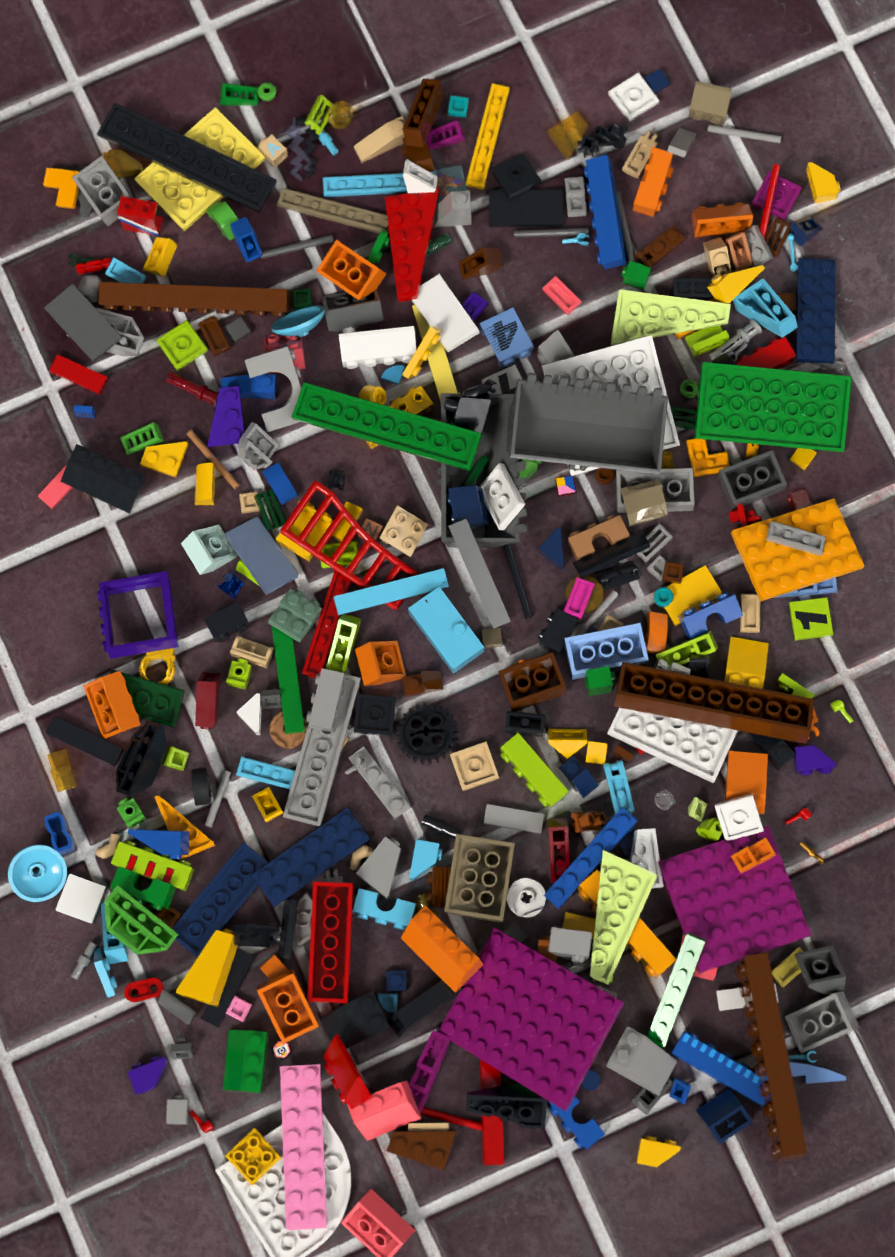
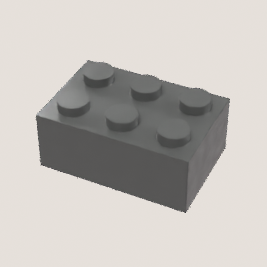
M773 450L721 469L717 476L731 510L737 509V505L743 504L745 506L785 491L787 486Z

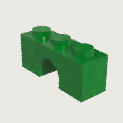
M118 866L110 889L114 890L118 885L141 905L147 902L151 904V908L159 911L162 908L169 909L176 891L175 886L153 878L150 887L141 891L139 888L141 875Z

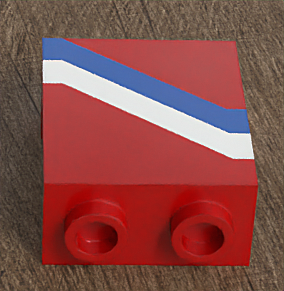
M121 196L117 215L123 230L159 236L163 217L155 215L158 203Z

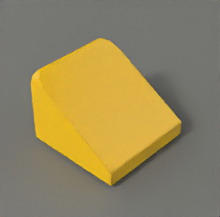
M797 448L789 460L805 471L817 452L812 449Z
M588 741L586 763L603 765L606 759L607 744Z

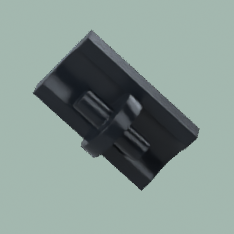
M610 124L607 128H604L602 125L597 126L594 136L599 139L598 146L622 148L626 142L624 134L628 131V127Z

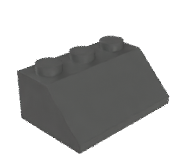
M377 289L360 301L346 291L321 296L329 332H339L349 327L358 328L368 323L377 324L384 320Z

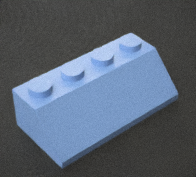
M641 623L565 638L572 680L584 678L586 670L609 666L610 671H618L621 669L622 662L643 666L647 665L649 661Z

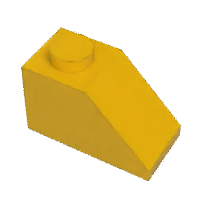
M812 162L808 163L806 173L814 203L837 199L840 192L839 181L835 180V176Z

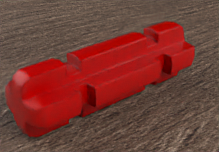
M106 257L103 260L87 261L86 264H83V262L77 263L76 270L78 274L86 273L85 271L103 270L104 267L108 269L112 260L110 257Z

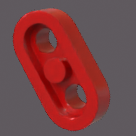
M157 978L129 983L125 987L124 995L128 1001L133 1003L154 999L161 995L164 985ZM157 985V991L152 992L151 986ZM134 989L138 990L137 996H132Z

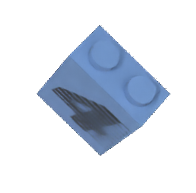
M514 308L480 323V331L490 343L498 359L499 367H508L515 360L527 358L532 354L533 344Z

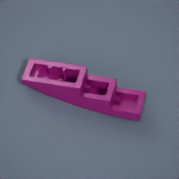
M434 1030L416 1064L417 1069L409 1083L420 1114L429 1097L450 1044L451 1037Z

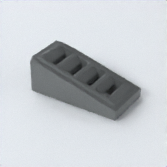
M668 1078L659 1096L643 1087L631 1102L647 1115L674 1082ZM647 1091V1092H648L649 1094H651L655 1099L652 1100V1099H651L647 1094H645L644 1092ZM640 1097L643 1098L649 1104V1106L643 1100H641Z

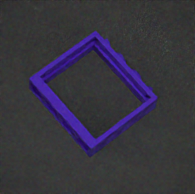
M167 571L99 583L100 591H98L97 597L98 601H101L102 607H99L100 618H103L104 624H101V631L106 641H103L104 652H108L110 659L179 647L171 583ZM161 586L168 637L115 646L109 595Z

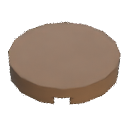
M282 711L274 716L270 723L271 738L282 748H296L304 742L308 727L307 721L303 717L305 732L286 735Z

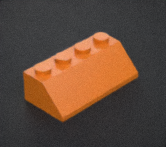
M426 905L411 919L401 936V939L455 993L483 966L481 960Z

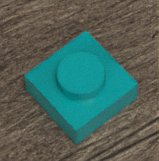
M451 96L448 116L466 118L469 98Z

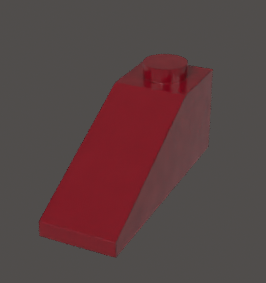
M567 818L547 819L551 882H556L570 866Z

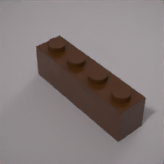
M422 79L403 127L406 146L424 147L443 99L441 80Z

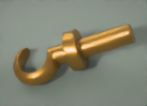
M803 841L799 844L808 852L807 856H812L814 859L819 860V864H824V859L815 853L814 848L811 849Z

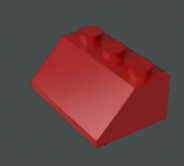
M338 1034L335 1035L323 1056L327 1063L324 1067L329 1076L333 1074L334 1078L331 1081L336 1090H341L338 1094L343 1104L348 1103L352 1110L371 1099L372 1096Z

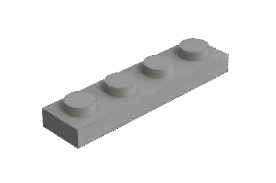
M364 746L348 758L353 765H355V758L366 759V769L357 771L395 820L410 809L408 803Z

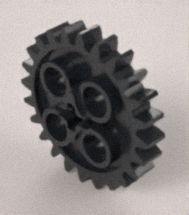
M424 703L423 708H420L417 704L415 711L409 708L410 715L403 714L405 720H399L402 727H396L397 731L400 732L396 735V738L400 740L397 743L399 747H402V753L407 752L406 757L408 759L413 756L414 763L420 759L421 765L424 764L425 760H428L429 765H431L432 759L439 763L440 756L446 759V752L452 754L450 747L456 748V744L453 741L459 740L458 736L455 735L459 733V729L455 727L458 725L456 720L452 721L454 719L453 714L448 715L449 711L447 708L442 711L441 705L435 708L434 703H431L430 707H427L426 703ZM434 721H441L440 725L432 726ZM415 723H422L421 727L417 729L413 728V725ZM442 739L439 745L433 744L434 740ZM417 741H423L420 747L414 746Z

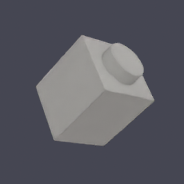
M172 1096V1099H167L166 1124L189 1125V1100H184L185 1096Z

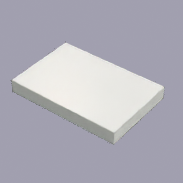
M498 463L480 487L483 489L485 504L499 530L504 531L524 507L525 502L505 465Z

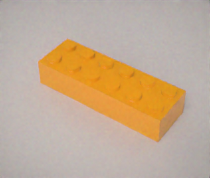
M598 870L584 880L578 888V895L585 903L589 901L592 905L591 910L595 915L597 913L600 872ZM638 918L626 946L632 950L631 956L637 962L641 961L645 965V968H643L650 977L654 976L657 979L675 963L676 958L647 925Z

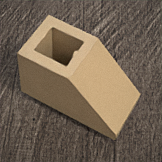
M721 237L703 242L705 257L712 278L718 274L731 273L727 245Z

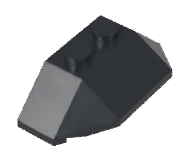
M147 720L145 725L131 736L116 770L117 792L133 797L152 786L167 753L163 725Z

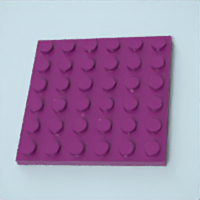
M769 826L763 827V832L727 841L725 839L658 862L684 936L686 937L688 932L706 940L696 965L699 974L739 961L744 956L759 954L811 936ZM767 838L776 856L744 873H740L731 856L747 846L750 847L760 840Z

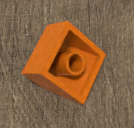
M398 641L368 642L355 649L364 686L380 685L407 677Z

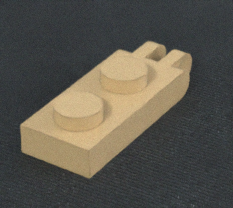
M650 130L647 131L645 136L641 134L622 168L623 172L639 179L649 161L651 148H656L658 142H656L658 134L654 133L652 139H650L649 137L652 133Z

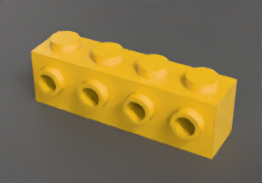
M422 386L411 388L407 395L394 399L391 405L388 406L419 416H424L434 409L433 402ZM366 441L371 449L379 445Z

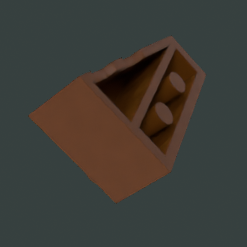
M456 1131L392 1132L386 1152L445 1170Z

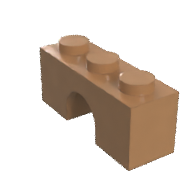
M615 515L609 516L601 524L594 523L589 525L587 530L583 532L579 530L570 534L568 545L576 561L595 553L592 541L595 538H606L610 545H613L630 537L620 515L617 517Z

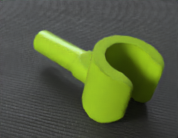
M841 700L830 703L834 712L840 710L849 723L854 721L846 712Z

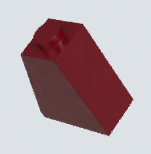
M202 672L197 680L195 726H200L201 729L209 730L217 724L221 673Z

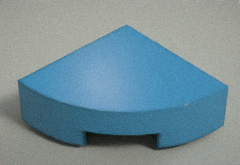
M396 365L388 368L381 376V380L399 385L405 366Z
M378 994L379 1002L387 1012L392 1014L397 1012L398 994Z

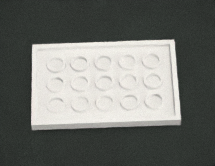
M619 708L607 734L714 783L738 730Z

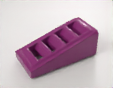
M456 120L430 130L426 141L429 150L459 143L466 140L461 123ZM454 129H456L457 135H454ZM447 131H449V134H450V137H449V138H447V135H446V132H447ZM440 133L442 134V137H443V140H442V141H440V138H439V134H440ZM432 135H434L436 139V143L434 144L431 137Z

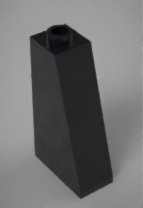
M441 980L395 1012L388 1023L400 1038L455 998L463 988L461 987L455 993Z

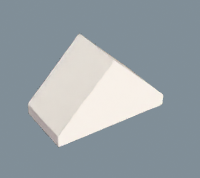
M409 160L405 161L403 176L408 194L434 192L438 177Z
M255 694L236 712L256 735H261L262 702L260 694Z

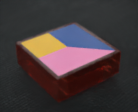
M567 475L554 478L558 498L577 494L574 476Z

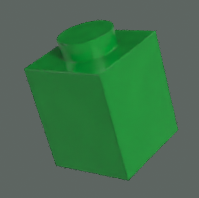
M630 261L628 266H624L621 273L623 284L644 291L651 268Z

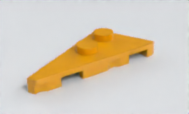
M161 796L155 797L168 831H190L189 855H181L180 860L215 846L212 840Z

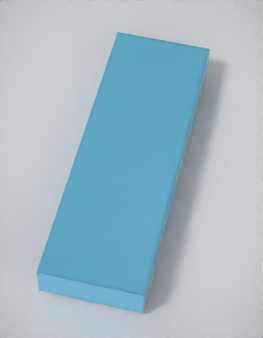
M241 756L236 776L290 790L295 770Z

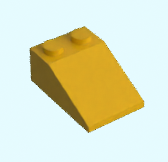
M731 637L723 681L763 689L769 643Z

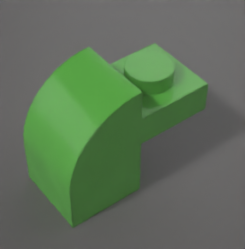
M225 201L214 203L206 212L218 225L222 234L231 241L235 237L230 224L239 219Z

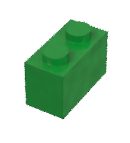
M609 666L586 670L585 682L588 696L610 693L616 681L614 671H610Z

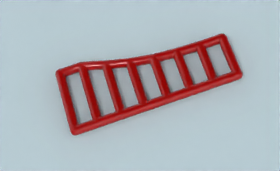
M313 481L280 529L282 535L362 589L373 587L369 582L385 559L395 566L383 584L394 581L400 570L410 575V577L420 575L419 572L401 561L373 539L358 524L336 494L318 481ZM316 490H318L326 497L302 533L297 536L290 531V528ZM331 502H333L339 512L314 547L305 540ZM343 518H345L351 525V529L330 558L321 551ZM356 533H358L365 542L346 569L337 561ZM372 547L380 554L364 578L361 579L353 574L369 548ZM404 599L386 603V605L393 610H397Z

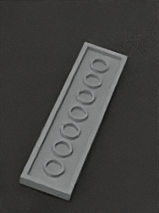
M345 674V683L333 732L313 729L308 724L283 818L317 827L322 825L361 678Z

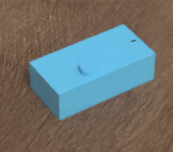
M437 587L408 608L410 616L453 674L484 653V646L440 587Z

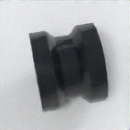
M330 470L328 488L331 490L333 488L344 490L345 472L335 473Z

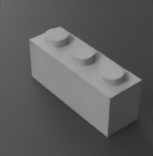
M323 668L321 673H317L315 684L318 686L316 692H313L311 697L313 707L312 711H308L306 719L309 722L310 728L333 732L346 678L344 673Z

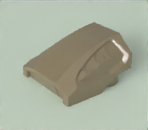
M659 478L620 489L629 526L667 516L666 502Z

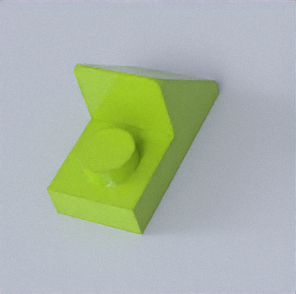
M783 673L776 682L779 685V689L785 693L790 692L792 693L791 695L812 699L815 695Z

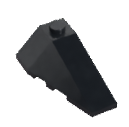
M517 1083L467 1092L466 1110L487 1117L493 1115L501 1118V1121L506 1123L508 1121L518 1123V1126L523 1128L545 1129L547 1100L522 1084Z

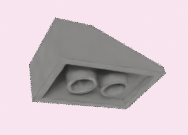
M102 156L72 177L107 226L119 219L117 211L121 196L133 198Z
M843 991L834 993L785 1016L801 1054L860 1028Z
M627 1026L606 1067L659 1096L677 1061L645 1035Z

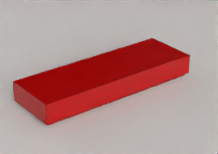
M58 354L49 369L50 373L98 395L101 394L108 380V377Z

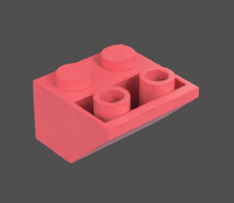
M277 334L264 337L265 351L287 345L289 349H293L296 358L292 360L294 367L298 366L299 369H305L302 337L298 335L283 336Z

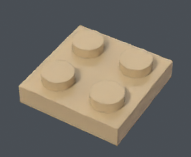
M487 742L450 754L462 791L499 779Z

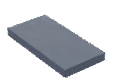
M258 516L225 533L226 539L266 595L298 578V573Z

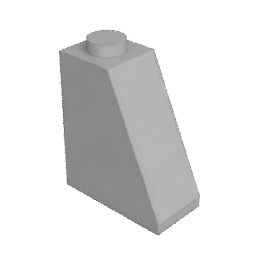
M470 191L450 192L437 205L434 214V226L471 225Z
M384 837L356 872L359 878L386 899L390 897L401 854L400 843L392 837L390 839Z

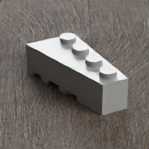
M552 927L549 952L566 961H570V965L582 966L583 963L586 964L589 958L592 932Z

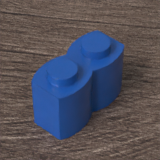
M59 812L45 816V826L48 832L52 834L51 842L54 849L61 855L75 851V841L71 834L68 833L69 825L66 818Z

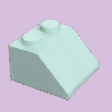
M220 525L193 531L181 543L200 575L212 572L238 556L226 539Z

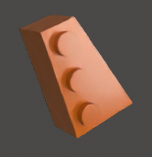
M655 147L651 148L648 164H646L645 173L634 201L633 211L654 217L656 211H660L663 202L660 200L661 195H665L668 184H665L667 178L671 179L674 170L671 167L672 153Z

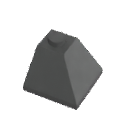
M833 946L795 953V958L809 988L824 995L844 991L846 975Z

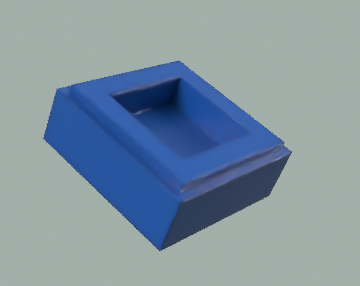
M74 405L73 412L76 417L95 418L96 412L92 406Z

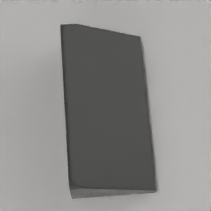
M167 990L161 992L158 1004L187 1025L191 1024L197 1012Z

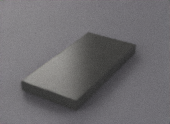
M73 284L44 307L46 312L93 363L122 339L117 331Z

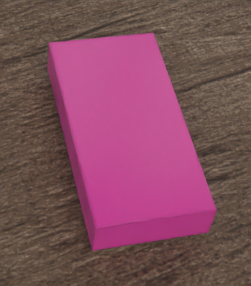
M577 577L563 612L581 620L595 583Z

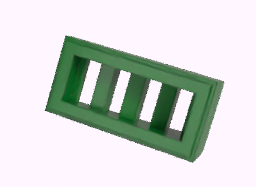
M222 83L219 105L257 106L258 87ZM249 93H252V100L248 99Z

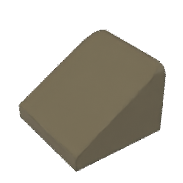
M501 628L482 629L484 649L502 647Z

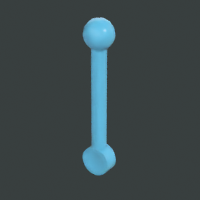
M790 233L787 236L790 243L792 263L790 270L794 272L798 266L795 264L794 235Z

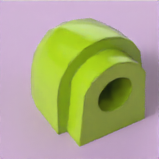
M718 818L706 819L696 829L698 835L707 841H717L723 833Z

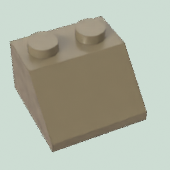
M696 81L689 117L698 121L707 120L713 124H725L732 89Z

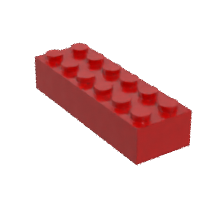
M313 882L308 1002L349 1003L354 900L353 883Z

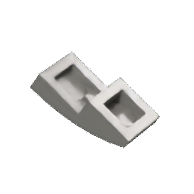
M583 177L565 178L568 217L586 216Z

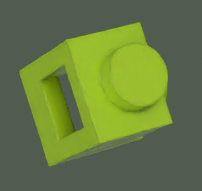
M238 658L237 662L232 661L228 678L226 679L228 686L247 689L252 670L247 660ZM241 669L242 674L237 675L236 670Z

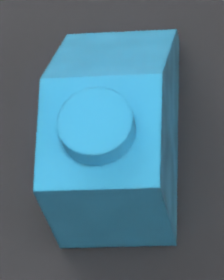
M416 839L409 876L411 881L416 880L436 866L437 860L441 861L443 849H439V843Z

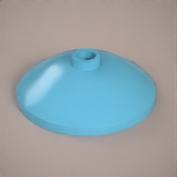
M314 305L290 312L277 319L271 325V329L278 335L306 336L323 318L325 314L324 307Z
M43 844L30 845L21 849L12 858L8 867V881L12 890L20 898L30 902H42L54 897L62 889L67 878V866L62 855L54 848ZM34 867H39L37 872L32 871Z

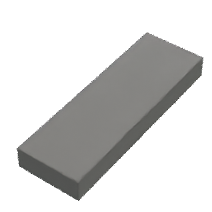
M679 127L667 151L685 157L697 133Z
M770 521L766 541L819 556L823 554L826 536Z
M487 804L483 824L541 834L544 814Z

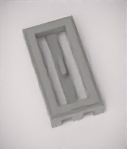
M660 523L646 536V539H651L659 530L662 533L650 543V548L637 553L638 557L645 564L673 538ZM666 535L667 537L646 557L645 554Z

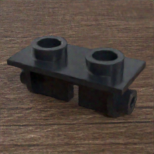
M634 561L598 573L604 591L640 579L638 567L634 564Z

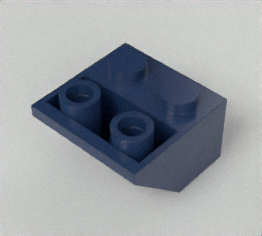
M465 486L448 489L447 499L452 507V522L466 517L471 529L489 525L483 489L481 487Z
M729 1088L696 1110L718 1145L753 1123L743 1105Z

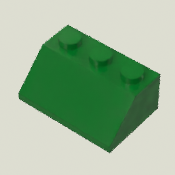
M229 1030L223 1090L263 1093L269 1033Z

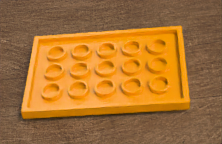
M835 499L738 528L731 532L760 602L864 568V563ZM770 521L826 536L823 554L819 556L766 541Z

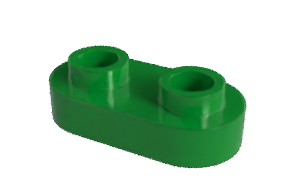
M384 229L381 230L367 259L373 265L375 262H380L383 255L381 252L382 247H387L390 241L389 232Z

